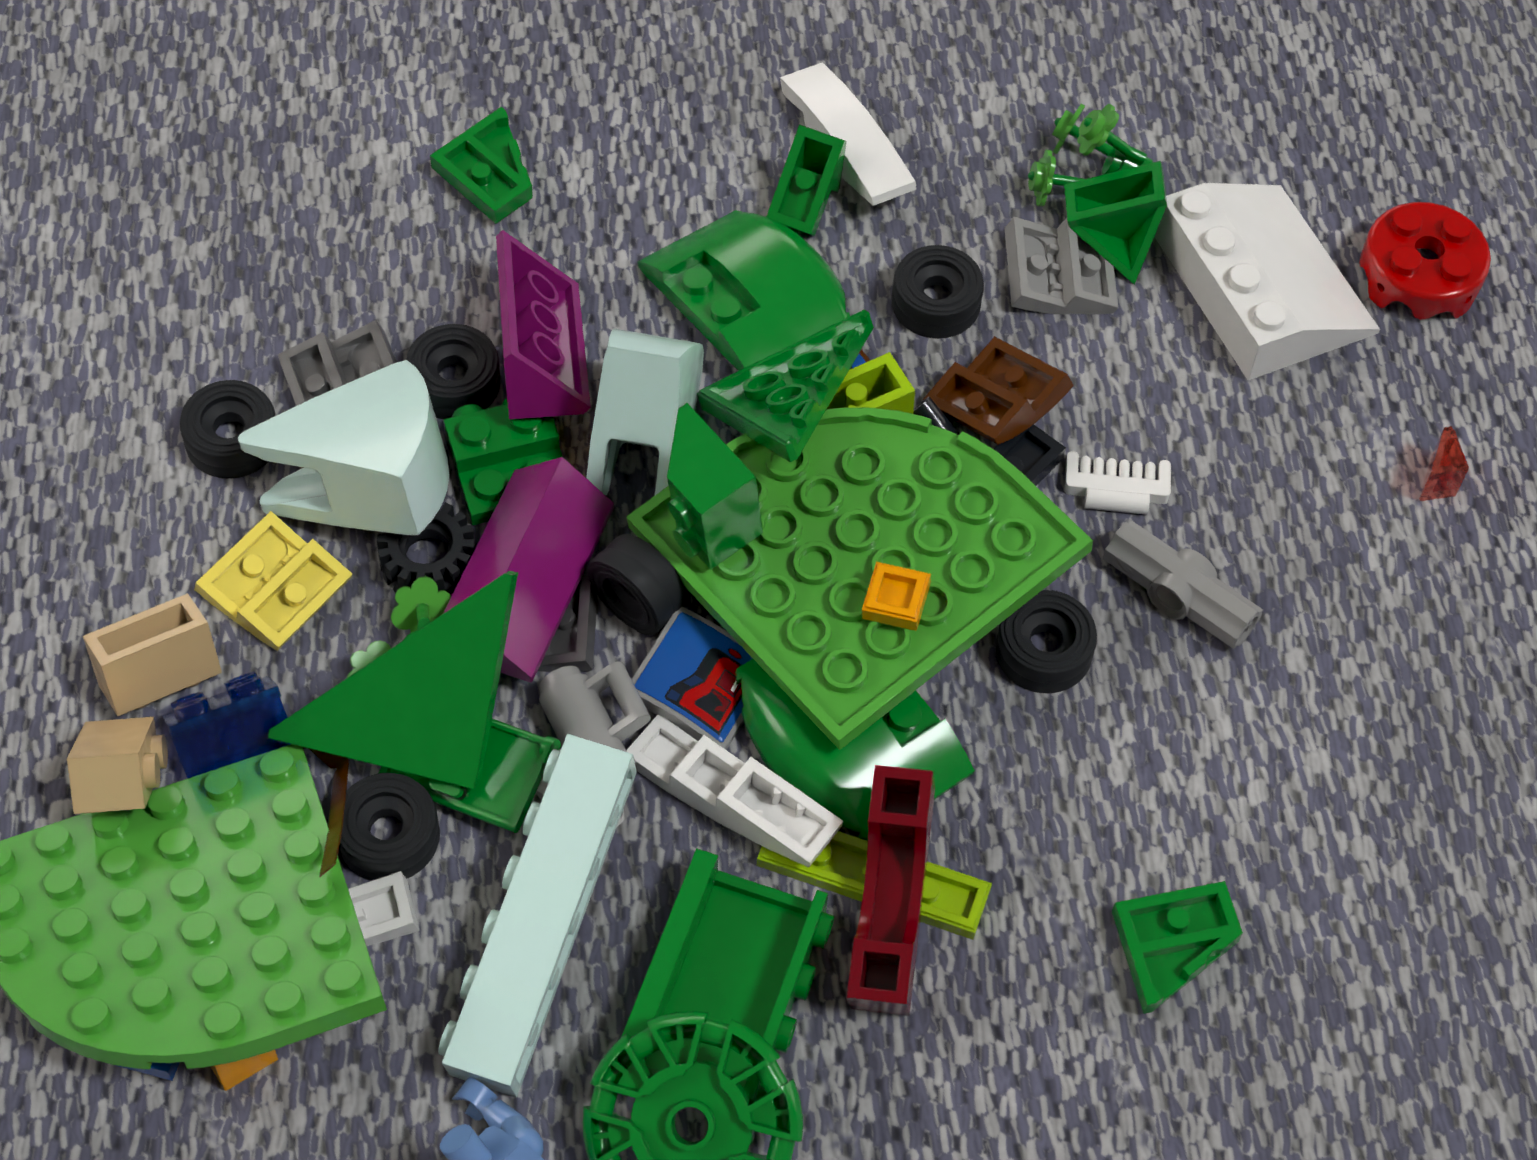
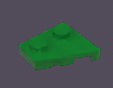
M1225 881L1115 902L1112 909V915L1144 1014L1153 1012L1235 946L1243 934Z

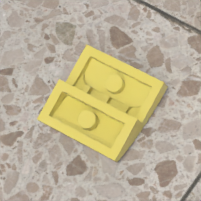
M270 511L195 583L194 590L263 643L278 651L352 578L353 574L314 539L309 543L305 542Z

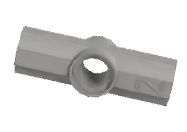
M1132 520L1129 523L1125 522L1115 532L1112 540L1105 548L1103 560L1146 588L1147 595L1156 608L1162 612L1166 608L1165 614L1173 619L1180 620L1184 619L1185 616L1233 649L1237 646L1240 647L1261 618L1263 609L1217 578L1215 567L1205 556L1187 548L1181 549L1178 552Z

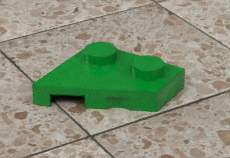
M502 107L430 155L431 168L495 224L533 198L532 184L527 169L522 164L519 146L510 130L507 112Z

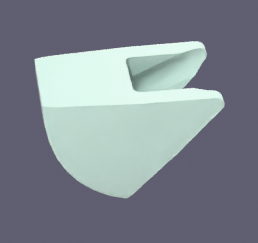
M613 329L611 331L603 360L586 477L604 495L608 494L619 449L623 443L657 448L659 451L655 495L668 486L667 473L678 408L688 403L694 410L696 409L697 392H699L703 368L704 349L702 344L620 329Z
M407 360L393 363L316 396L247 429L238 437L241 450L245 453L256 456L264 461L304 467L282 478L261 496L260 505L262 511L266 514L272 511L276 516L333 526L402 535H419L433 520L442 506L447 493L449 482L448 459L429 392L421 373Z

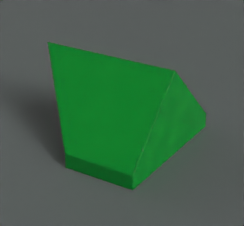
M1161 161L1064 184L1067 221L1070 229L1134 285L1167 207Z

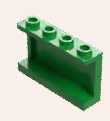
M696 848L622 1036L626 1033L631 1037L648 1028V1020L661 1015L686 1011L708 1012V1019L729 1024L731 1019L746 1025L764 1038L775 1051L786 1054L797 1025V1019L789 1017L795 998L804 1001L807 999L815 976L816 967L808 964L813 948L815 946L824 949L832 930L835 916L826 913L828 893L817 890L813 901L719 871L718 855ZM702 1043L700 1044L696 1061H711L718 1065L722 1048ZM660 1049L644 1058L652 1076L669 1066ZM755 1073L739 1082L745 1090L750 1103L767 1094Z

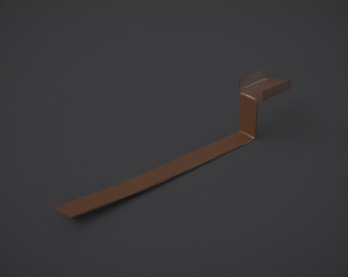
M308 748L331 769L337 768L333 776L328 823L329 832L327 833L319 875L321 877L336 865L343 828L349 759Z

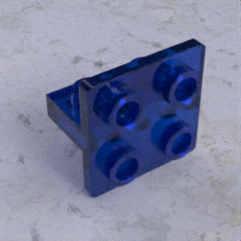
M256 671L249 672L226 681L224 685L227 691L206 698L201 691L170 703L173 712L163 715V719L187 779L290 745V743L268 738L269 730L288 718L280 699L282 695L279 687L269 676L261 678V676H257Z

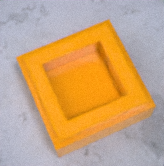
M876 561L862 607V619L917 631L931 584V574Z

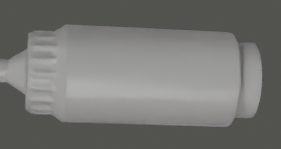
M621 661L609 664L591 678L586 674H581L576 666L561 667L546 675L539 684L541 691L540 704L557 739L561 742V747L566 735L570 734L627 752L622 741L646 725L651 719ZM609 686L625 716L615 725H613L598 695Z

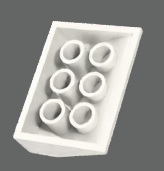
M1202 183L1166 196L1167 207L1154 237L1247 380L1260 377L1379 333L1380 328L1281 185Z

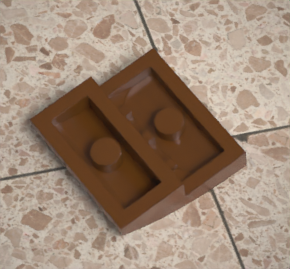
M994 336L968 368L954 362L923 400L930 396L945 416L999 445L1035 424L1074 385L1067 373Z

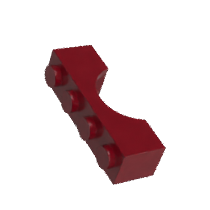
M875 765L868 817V847L864 891L858 928L853 941L847 1000L850 1008L853 1010L910 1016L935 796L934 773L930 770Z

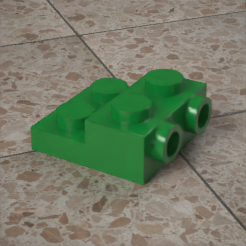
M507 398L504 400L503 405L484 410L479 405H464L455 410L451 418L443 419L447 446L472 526L489 522L514 470L563 457L553 417L509 419Z

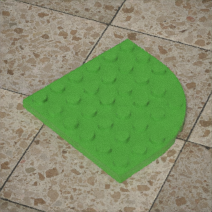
M869 407L826 409L800 456L792 462L787 461L752 440L746 433L726 444L756 476L763 533L711 570L698 555L693 558L687 556L673 536L676 522L667 506V503L671 501L669 485L626 517L628 527L632 532L652 545L671 563L680 576L685 588L839 750L1092 551L1093 540L1021 471L980 440L961 431L960 435H957L946 429L932 425V419L897 410ZM876 561L931 574V584L917 631L862 619V607Z
M290 744L152 790L145 809L82 813L0 841V986L11 1004H14L28 1018L31 1025L38 1032L56 1044L81 1056L111 1065L137 1069H150L152 1063L184 1062L187 1069L204 1068L260 1055L387 1010L338 855L336 865L319 877L329 828L302 746Z

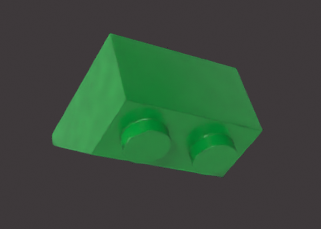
M688 403L678 408L667 473L671 501L667 503V506L676 522L673 536L680 548L690 558L698 555L711 570L763 533L756 476Z

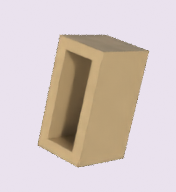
M188 593L83 636L98 685L117 716L132 710L141 709L151 702L182 689L196 686L202 681L222 673L208 622Z
M154 717L89 721L84 723L67 757L74 814L145 809L153 788L160 787V769H166L168 764L165 735H156Z

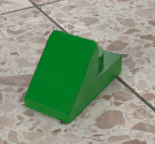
M799 124L766 217L785 226L815 236L831 190L839 192L847 141Z

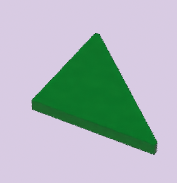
M862 310L699 390L697 397L701 409L742 434L746 433L749 438L787 461L792 462L798 459L874 328L869 312Z
M508 571L271 728L268 738L475 789L481 784L518 572Z

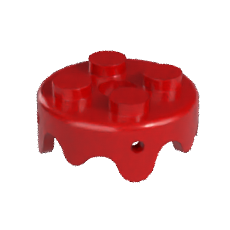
M1411 202L1395 206L1385 211L1375 220L1365 240L1359 264L1367 276L1369 298L1379 308H1385L1392 301H1399L1407 305L1412 310L1413 316L1419 320L1428 319L1443 312H1450L1457 319L1470 309L1489 273L1491 255L1489 244L1482 231L1462 213L1447 206L1431 202ZM1425 248L1432 250L1439 258L1426 259L1421 256L1417 249Z

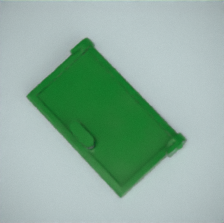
M492 718L481 784L475 789L381 766L378 774L396 773L410 777L428 791L435 803L513 833H518L543 778L548 757L553 749L560 751L561 742L559 739L550 736L542 737ZM464 789H466L467 793L465 798H463L462 800H458V798H460L463 795Z

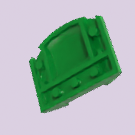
M735 210L637 261L638 267L644 275L738 371L850 316V312H846L843 287L824 258L790 228L759 214Z
M754 659L736 669V685L741 683L744 706L741 713L753 744L766 766L843 820V827L859 832L860 834L857 838L868 841V817L875 765L933 771L935 781L934 800L975 772L965 750L947 720L944 718L940 721L916 690L839 750Z

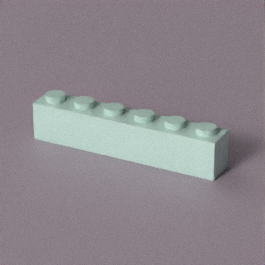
M570 734L566 735L561 751L553 749L550 753L543 774V782L548 783L541 803L534 801L531 804L524 821L523 835L528 836L520 857L513 855L510 858L504 873L502 888L506 889L507 893L500 911L491 910L483 928L481 942L487 944L479 966L471 964L465 974L460 991V998L465 1000L457 1022L453 1020L448 1022L440 1040L438 1053L444 1056L442 1065L449 1075L465 1081L469 1077H473L489 1089L517 1097L637 771L633 754Z

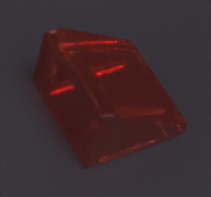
M1452 426L1444 427L1433 451L1419 497L1420 501L1456 496L1467 474L1469 466Z

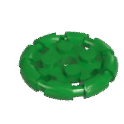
M698 1011L675 1012L648 1020V1028L631 1037L626 1033L608 1050L595 1069L590 1080V1084L595 1086L590 1106H583L582 1118L583 1140L588 1160H621L618 1153L632 1146L638 1160H791L796 1141L801 1142L803 1136L802 1106L794 1079L789 1081L786 1079L776 1061L780 1058V1055L758 1033L733 1019H731L729 1024L708 1019V1012ZM705 1043L722 1048L718 1065L711 1061H696L700 1044ZM660 1049L669 1066L652 1076L644 1058ZM755 1073L767 1094L750 1103L745 1090L739 1082ZM618 1093L636 1098L632 1107L631 1119L613 1112ZM693 1107L700 1110L706 1116L708 1131L702 1140L690 1142L683 1139L677 1133L675 1118L679 1110ZM754 1131L772 1136L767 1155L748 1151L754 1139Z

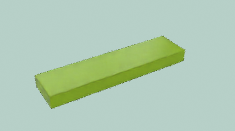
M838 831L810 867H806L762 846L757 857L756 866L862 902L868 841ZM927 861L920 922L974 940L992 883Z

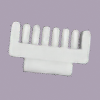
M1069 451L1067 454L1064 492L1068 495L1085 496L1084 509L1148 515L1150 503H1168L1171 493V463L1167 460L1160 461L1157 470V480H1155L1156 466L1153 462H1148L1145 465L1144 479L1142 478L1143 465L1140 461L1133 462L1132 477H1129L1130 463L1126 459L1121 460L1119 463V476H1116L1117 462L1114 458H1109L1106 462V475H1104V460L1101 457L1094 459L1093 473H1090L1091 459L1089 456H1083L1080 460V472H1078L1079 454L1076 451Z

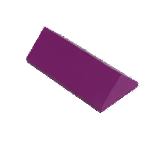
M502 230L496 236L509 419L585 414L591 408L579 284Z
M563 457L514 470L444 613L504 573L508 571L518 572L501 673L530 683L533 682L614 509V503Z

